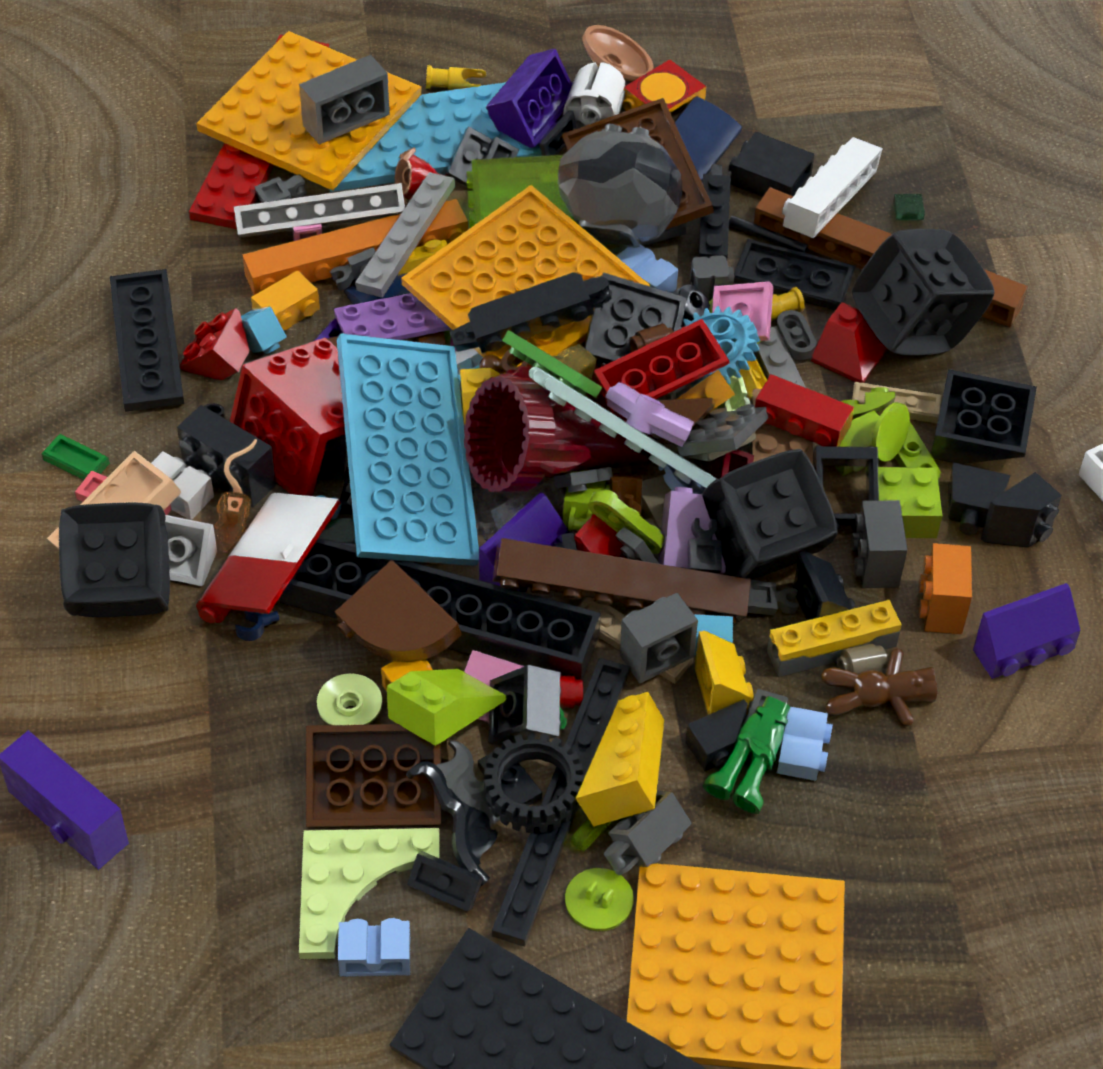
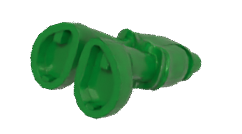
M767 696L763 705L757 706L755 713L748 718L736 737L737 743L725 765L720 771L706 778L702 785L703 789L715 798L728 800L733 792L739 772L750 754L752 763L733 795V802L746 812L759 814L764 802L759 786L766 769L768 768L771 771L773 762H776V754L783 739L784 727L788 724L786 716L791 707L785 702Z

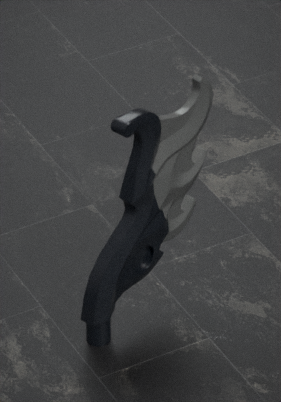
M450 740L448 745L454 750V757L451 761L437 765L431 762H420L413 766L406 773V776L412 779L417 775H423L430 781L443 811L449 812L454 819L452 847L455 858L461 868L483 877L482 886L490 877L479 866L481 864L479 860L481 855L493 846L497 839L498 832L490 827L500 820V816L496 818L492 814L491 807L487 805L484 791V776L482 777V782L475 778L473 771L474 760L471 752L464 744Z

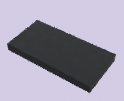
M747 239L734 271L733 284L770 281L773 285V294L776 295L790 292L791 288L797 287L801 291L805 303L836 310L841 302L844 303L856 266Z

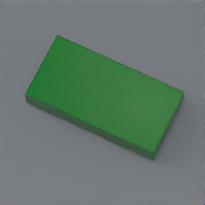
M59 434L42 452L44 461L83 480L91 471L101 474L110 464L109 457L62 434Z

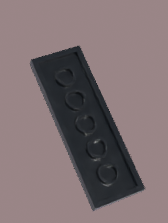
M167 269L110 276L125 412L184 404Z

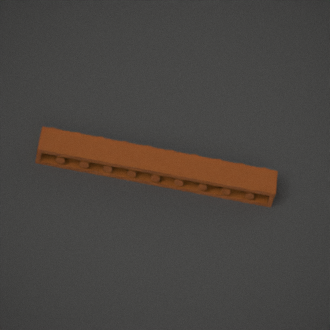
M773 188L768 189L755 209L754 224L809 245L808 249L843 263L854 265L861 270L879 246L892 235L838 213L814 238L783 226L785 215L782 214L785 202L788 198L792 199L794 196ZM985 270L992 282L995 293L982 317L1011 328L1023 307L1028 286Z

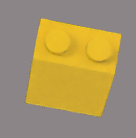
M699 631L695 672L708 715L743 699L748 704L746 715H748L749 702L753 701L754 694L751 683H746L744 678L746 668L743 656L737 655L733 643L707 631Z

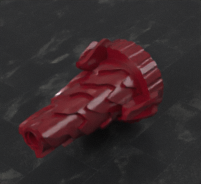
M520 365L516 370L509 369L505 374L485 380L481 387H478L466 414V423L464 425L466 460L476 482L480 483L482 488L488 489L491 492L524 493L528 492L529 489L535 488L537 483L541 482L544 477L564 475L567 472L595 470L600 469V467L618 468V463L648 464L651 462L649 459L651 453L644 449L640 453L634 451L624 444L626 438L617 433L615 438L608 435L599 428L602 424L594 418L588 422L574 413L576 407L567 402L565 406H562L548 396L551 391L530 378L529 370L532 367ZM616 415L625 422L627 421V418H625L624 416ZM644 433L652 438V434Z

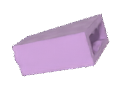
M675 487L674 491L665 494L661 534L665 538L658 557L659 564L688 569V541L690 538L696 539L691 531V525L695 518L700 519V527L703 530H709L710 518L701 494H694L692 488ZM715 533L712 536V540H717ZM722 557V571H721L719 574L725 573V568H726V566H725L723 557Z

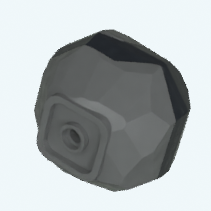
M606 124L605 129H602V131L594 132L579 140L560 160L558 169L560 196L576 223L602 244L632 248L640 247L641 242L659 238L678 210L682 196L681 173L665 148L649 136L647 129L635 127L632 129V132L624 133L620 126Z

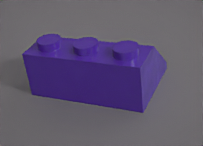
M540 492L479 548L480 581L500 586V583L492 582L497 544L501 538L554 546V543H558V536L569 533L568 528L545 494ZM519 586V589L516 590L526 593L528 587Z
M1065 583L983 613L973 651L991 679L1001 675H1012L1020 668L1029 665H1039L1050 657L1058 654L1063 656L1075 649L1081 630L1069 585Z

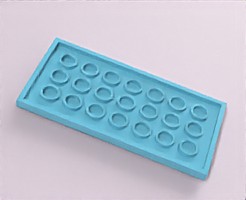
M506 82L422 94L334 190H330V192L394 183L395 170L400 159L398 157L414 147L416 150L414 155L427 161L441 175H445L461 137L468 126L491 139L498 137L518 148L519 152L513 164L542 160L539 144L529 148L496 129L488 115L485 106Z
M340 333L337 338L357 557L476 566L479 563V545L470 470L465 455L466 449L464 448V420L455 346Z

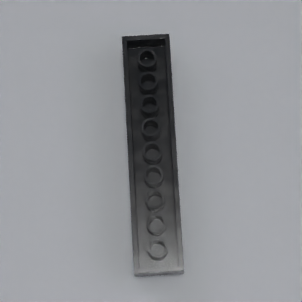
M318 538L279 598L280 603L337 618L335 611L391 560L357 557L356 547ZM393 560L459 624L462 635L446 649L471 655L472 650L521 666L531 665L560 672V676H575L576 680H583L600 635V612L517 590L505 589L499 585L413 562Z

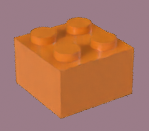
M933 543L930 556L925 555L923 574H920L919 593H923V599L920 600L919 618L924 619V631L951 634L963 633L972 600L971 546Z

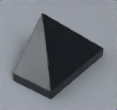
M569 110L538 142L544 164L549 165L565 147L561 134L577 129L573 111Z

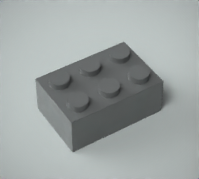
M372 55L299 84L302 123L318 144L390 115L388 73Z

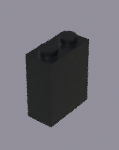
M755 132L749 141L745 140L740 154L737 157L734 156L729 164L728 171L731 172L730 184L762 197L769 188L795 196L798 188H802L812 174L815 154Z

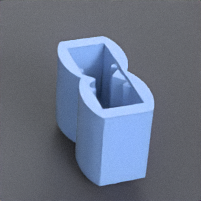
M796 707L790 708L787 714L788 724L784 731L777 774L816 781L818 771L825 772L828 752H823L822 746L823 743H830L833 726L826 723L828 713Z

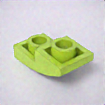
M886 387L871 388V392H865L864 404H859L858 400H843L841 402L854 407L852 420L872 410H875L877 413L887 408L890 404L894 403L896 396L895 392H889V389Z

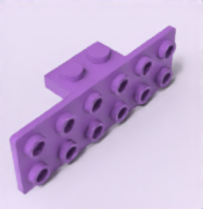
M412 293L334 309V315L343 334L402 340L451 330L449 326Z

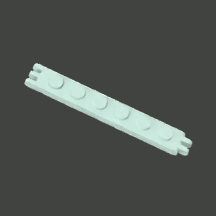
M532 367L529 370L530 378L551 391L548 396L562 406H565L567 402L576 407L574 413L588 422L592 418L601 422L602 424L599 428L614 438L617 433L626 438L624 444L634 451L640 453L644 449L651 453L649 459L664 469L667 464L675 468L674 475L689 484L691 480H694L707 488L710 483L716 480L709 473L630 426L624 420L540 368Z

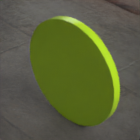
M895 402L890 404L879 417L875 428L871 429L873 434L872 447H878V460L886 462L893 459L899 453L906 440L910 425V415L908 408L902 403Z
M592 868L582 871L570 881L566 889L565 906L569 916L578 925L588 930L608 931L614 929L627 920L633 908L634 897L630 884L623 876L617 875L615 871L610 869Z

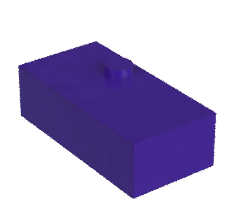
M29 730L0 753V767L8 792L50 827L51 834L61 844L67 842L98 870L129 844L120 808Z

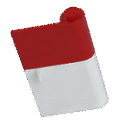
M272 493L197 602L196 608L199 616L208 623H221L231 609L269 614L341 504L339 499Z

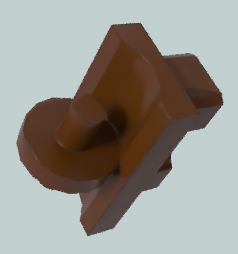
M614 473L613 477H610V491L616 493L618 499L628 507L638 511L641 515L643 482L641 475L631 476L630 473Z

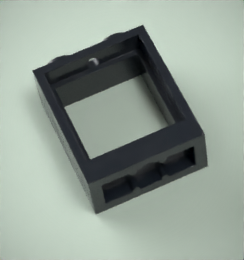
M816 446L813 452V467L822 486L823 466L866 467L867 501H879L878 447ZM834 513L837 529L840 528V525H852L855 530V514Z

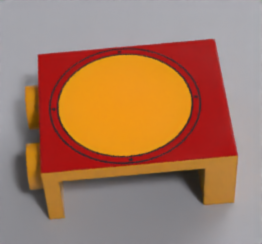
M669 59L623 88L625 97L622 107L628 111L664 98L669 111L672 112L685 103L689 105L696 96L705 100L706 86Z

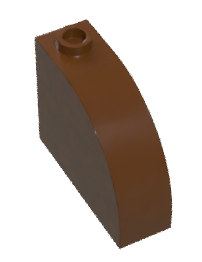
M393 560L335 611L339 621L337 628L347 639L350 640L354 637L373 654L392 661L412 662L432 657L445 650L462 635L459 624Z

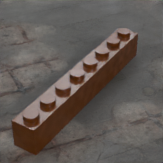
M501 538L497 544L492 582L500 583V587L516 590L519 589V586L531 588V592L541 595H549L550 591L563 593L564 598L580 600L582 596L594 598L595 603L602 605H612L614 601L625 603L626 608L633 610H642L644 607L652 605L659 598H667L678 593L694 616L695 614L733 617V625L747 617L751 579L506 538Z

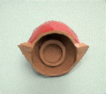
M415 147L400 154L395 170V184H402L405 207L408 205L407 200L412 199L429 172L441 175L427 161L414 155L416 152Z

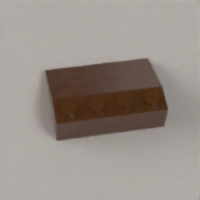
M399 724L306 726V827L441 825V805L430 781L423 775H417L412 779L406 776V773L420 762H431L435 765L441 764V743L435 746Z

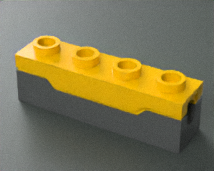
M890 600L772 629L770 630L767 653L777 676L781 677L835 663L843 649L867 644L881 645L884 650L896 647L902 624Z

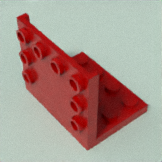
M326 338L243 364L230 422L272 446L276 482L289 494L313 496L327 441L345 434L338 349Z

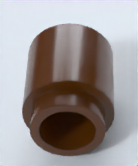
M664 323L637 331L635 336L629 338L631 352L674 331L671 327L667 328Z

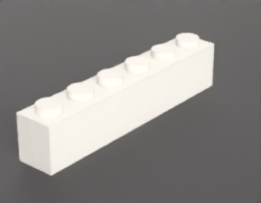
M854 137L846 145L842 144L838 153L835 156L831 155L825 166L821 165L817 174L814 177L810 176L806 185L803 188L799 187L792 199H787L782 214L785 215L783 226L814 238L876 173L883 148Z
M399 183L235 206L234 212L238 236L242 238L291 231L293 227L320 223L322 226L388 217L402 213L405 209L402 184Z

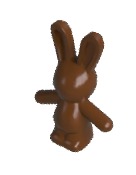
M899 648L891 652L886 675L877 670H867L858 674L834 667L827 668L821 675V679L825 684L834 687L854 688V692L833 697L826 704V712L829 715L836 716L861 705L879 707L889 701L901 723L905 726H910L913 724L914 718L905 702L924 701L933 703L936 701L938 691L934 668L927 667L914 671L900 672L904 653Z

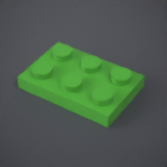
M508 330L503 338V342L512 346L509 350L511 354L533 367L540 368L583 396L587 392L597 397L602 389L600 385Z

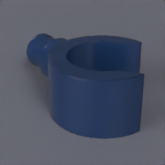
M244 611L245 619L257 624L251 628L235 624L236 634L245 641H253L260 638L265 626L280 620L278 612L261 614Z

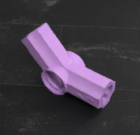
M620 382L610 387L605 396L608 401L607 406L627 418V424L644 433H654L681 447L685 443L694 424L688 418L666 409L665 405L647 395L640 394Z

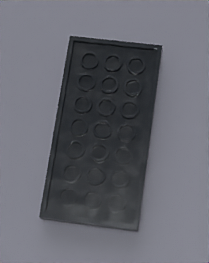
M471 928L467 929L389 1044L393 1051L422 1069H706Z

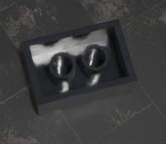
M202 405L177 427L182 460L186 463L187 467L191 466L196 470L206 472L211 477L214 488H221L232 497L243 498V502L253 508L276 486L272 446ZM254 439H257L252 450L235 458L230 463L229 471L238 482L243 493L233 492V488L224 473V464L230 455L247 448Z

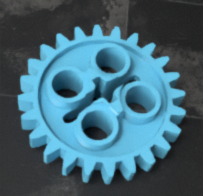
M717 306L714 313H710L708 308H706L703 316H699L695 312L693 315L694 320L684 319L685 327L700 319L704 320L730 361V364L718 369L728 384H731L730 377L732 376L741 378L739 370L750 369L747 361L756 360L753 352L760 350L757 344L760 338L754 323L751 322L748 315L743 316L741 310L738 309L733 313L731 307H727L722 312L720 307ZM713 371V372H711V373H709V374H707V375H705V376H703V377H701V378H699V379H697V380H695V381H693V382H691V383H689V384L691 385V387H694L695 385H697L699 382H701L702 380H704L705 378H707L708 376H710V375H711L712 373H714L715 371Z

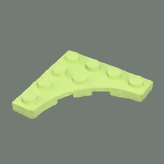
M439 828L305 830L303 833L300 959H335L336 945L339 937V922L345 921V916L356 900L359 901L384 876L394 871L400 873L412 869L417 853L424 851L440 858Z

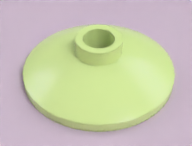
M349 673L333 677L322 686L317 696L319 715L329 725H369L377 718L382 708V694L379 687L368 677L359 674ZM348 706H354L352 709H346Z

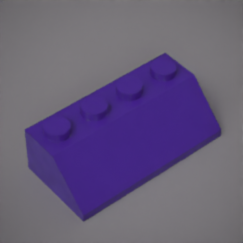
M556 48L529 55L485 106L490 119L498 131L529 148H533L538 144L563 113L572 87L571 80Z

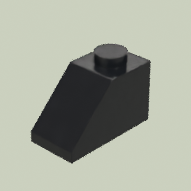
M745 699L687 724L685 742L705 772L715 767L722 768L732 754L737 743L736 737L745 723L748 705Z

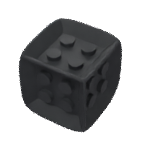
M905 229L893 233L872 255L852 288L854 302L874 334L887 349L899 355H932L951 350L966 337L982 317L995 293L990 278L965 243L952 232L942 229Z
M802 449L784 451L737 468L722 478L714 480L701 494L710 521L711 519H716L717 521L715 536L717 540H721L722 557L728 576L754 580L797 563L800 552L805 551L810 554L820 552L833 542L838 533L829 500L812 463Z
M138 502L100 503L72 506L61 510L59 522L60 583L64 599L63 606L70 615L124 617L150 615L169 610V546L165 526L166 516L160 505Z

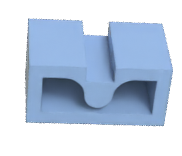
M642 245L637 248L627 247L616 256L650 284V287L669 293L677 289L678 269L662 258L657 261L650 249Z
M389 918L381 921V926H368V922L363 919L339 922L338 966L340 976L410 975L409 921Z

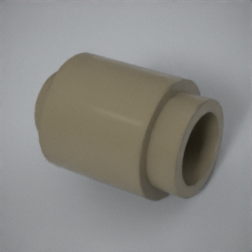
M874 644L843 649L840 657L837 658V667L839 669L858 674L867 670L881 672L886 670L888 665L884 648L881 645L875 646Z

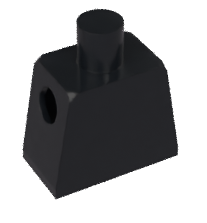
M953 463L948 483V518L952 521L960 522L959 529L962 533L967 535L976 534L978 527L984 528L990 502L1007 491L1011 475Z

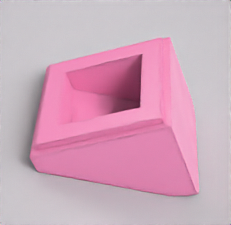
M321 223L293 227L294 241L322 234Z

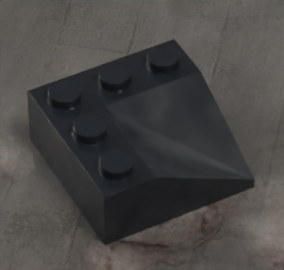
M948 369L931 450L933 459L965 464L1025 457L1037 387Z

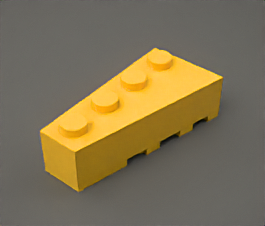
M649 692L630 695L617 702L576 796V800L593 827L655 809L665 720Z

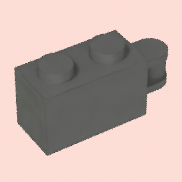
M657 790L655 809L623 818L608 833L614 843L606 849L604 856L617 875L628 872L634 865L649 867L651 864L657 863L661 858V854L671 844L678 842L683 837V832L692 824L673 792Z

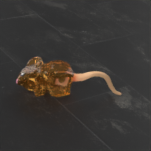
M254 439L247 448L230 455L224 464V473L233 488V492H225L221 495L217 505L219 518L214 524V529L217 530V536L224 552H229L247 530L246 523L251 510V498L243 494L238 482L231 475L229 466L235 458L252 450L257 439Z

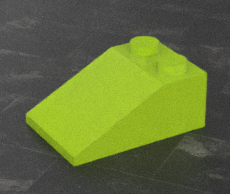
M460 669L410 671L387 686L388 718L435 746L506 701L505 694Z

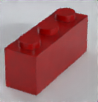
M772 374L767 379L755 401V408L766 407L767 409L766 412L769 418L764 422L765 424H770L826 447L840 446L851 427L854 407Z

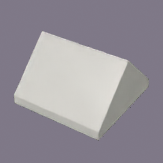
M165 515L169 546L170 580L203 586L217 553L213 524Z

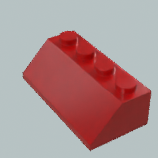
M700 319L594 370L598 385L602 387L600 393L606 403L608 401L605 396L609 388L615 386L618 382L626 384L640 394L657 399L730 364V361L704 320ZM610 408L612 413L618 416H622L621 414L615 412L612 408Z

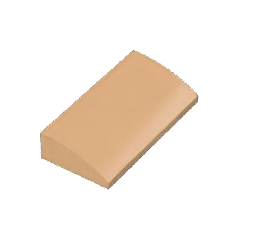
M133 451L80 505L138 502L160 505L165 510L179 496L181 491L171 478L136 451ZM59 527L47 538L58 550Z

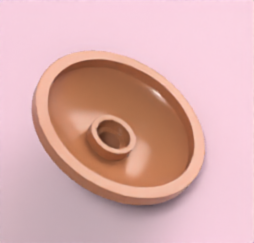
M592 25L584 32L583 44L593 63L597 64L598 68L601 62L611 64L621 72L625 81L630 82L635 81L654 69L653 62L647 52L624 33L603 25Z

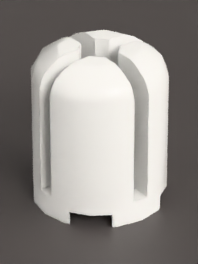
M594 62L585 65L578 71L564 107V114L569 110L574 112L577 129L619 114L625 97V91L623 90L625 80L621 72L611 64L602 62L599 69Z

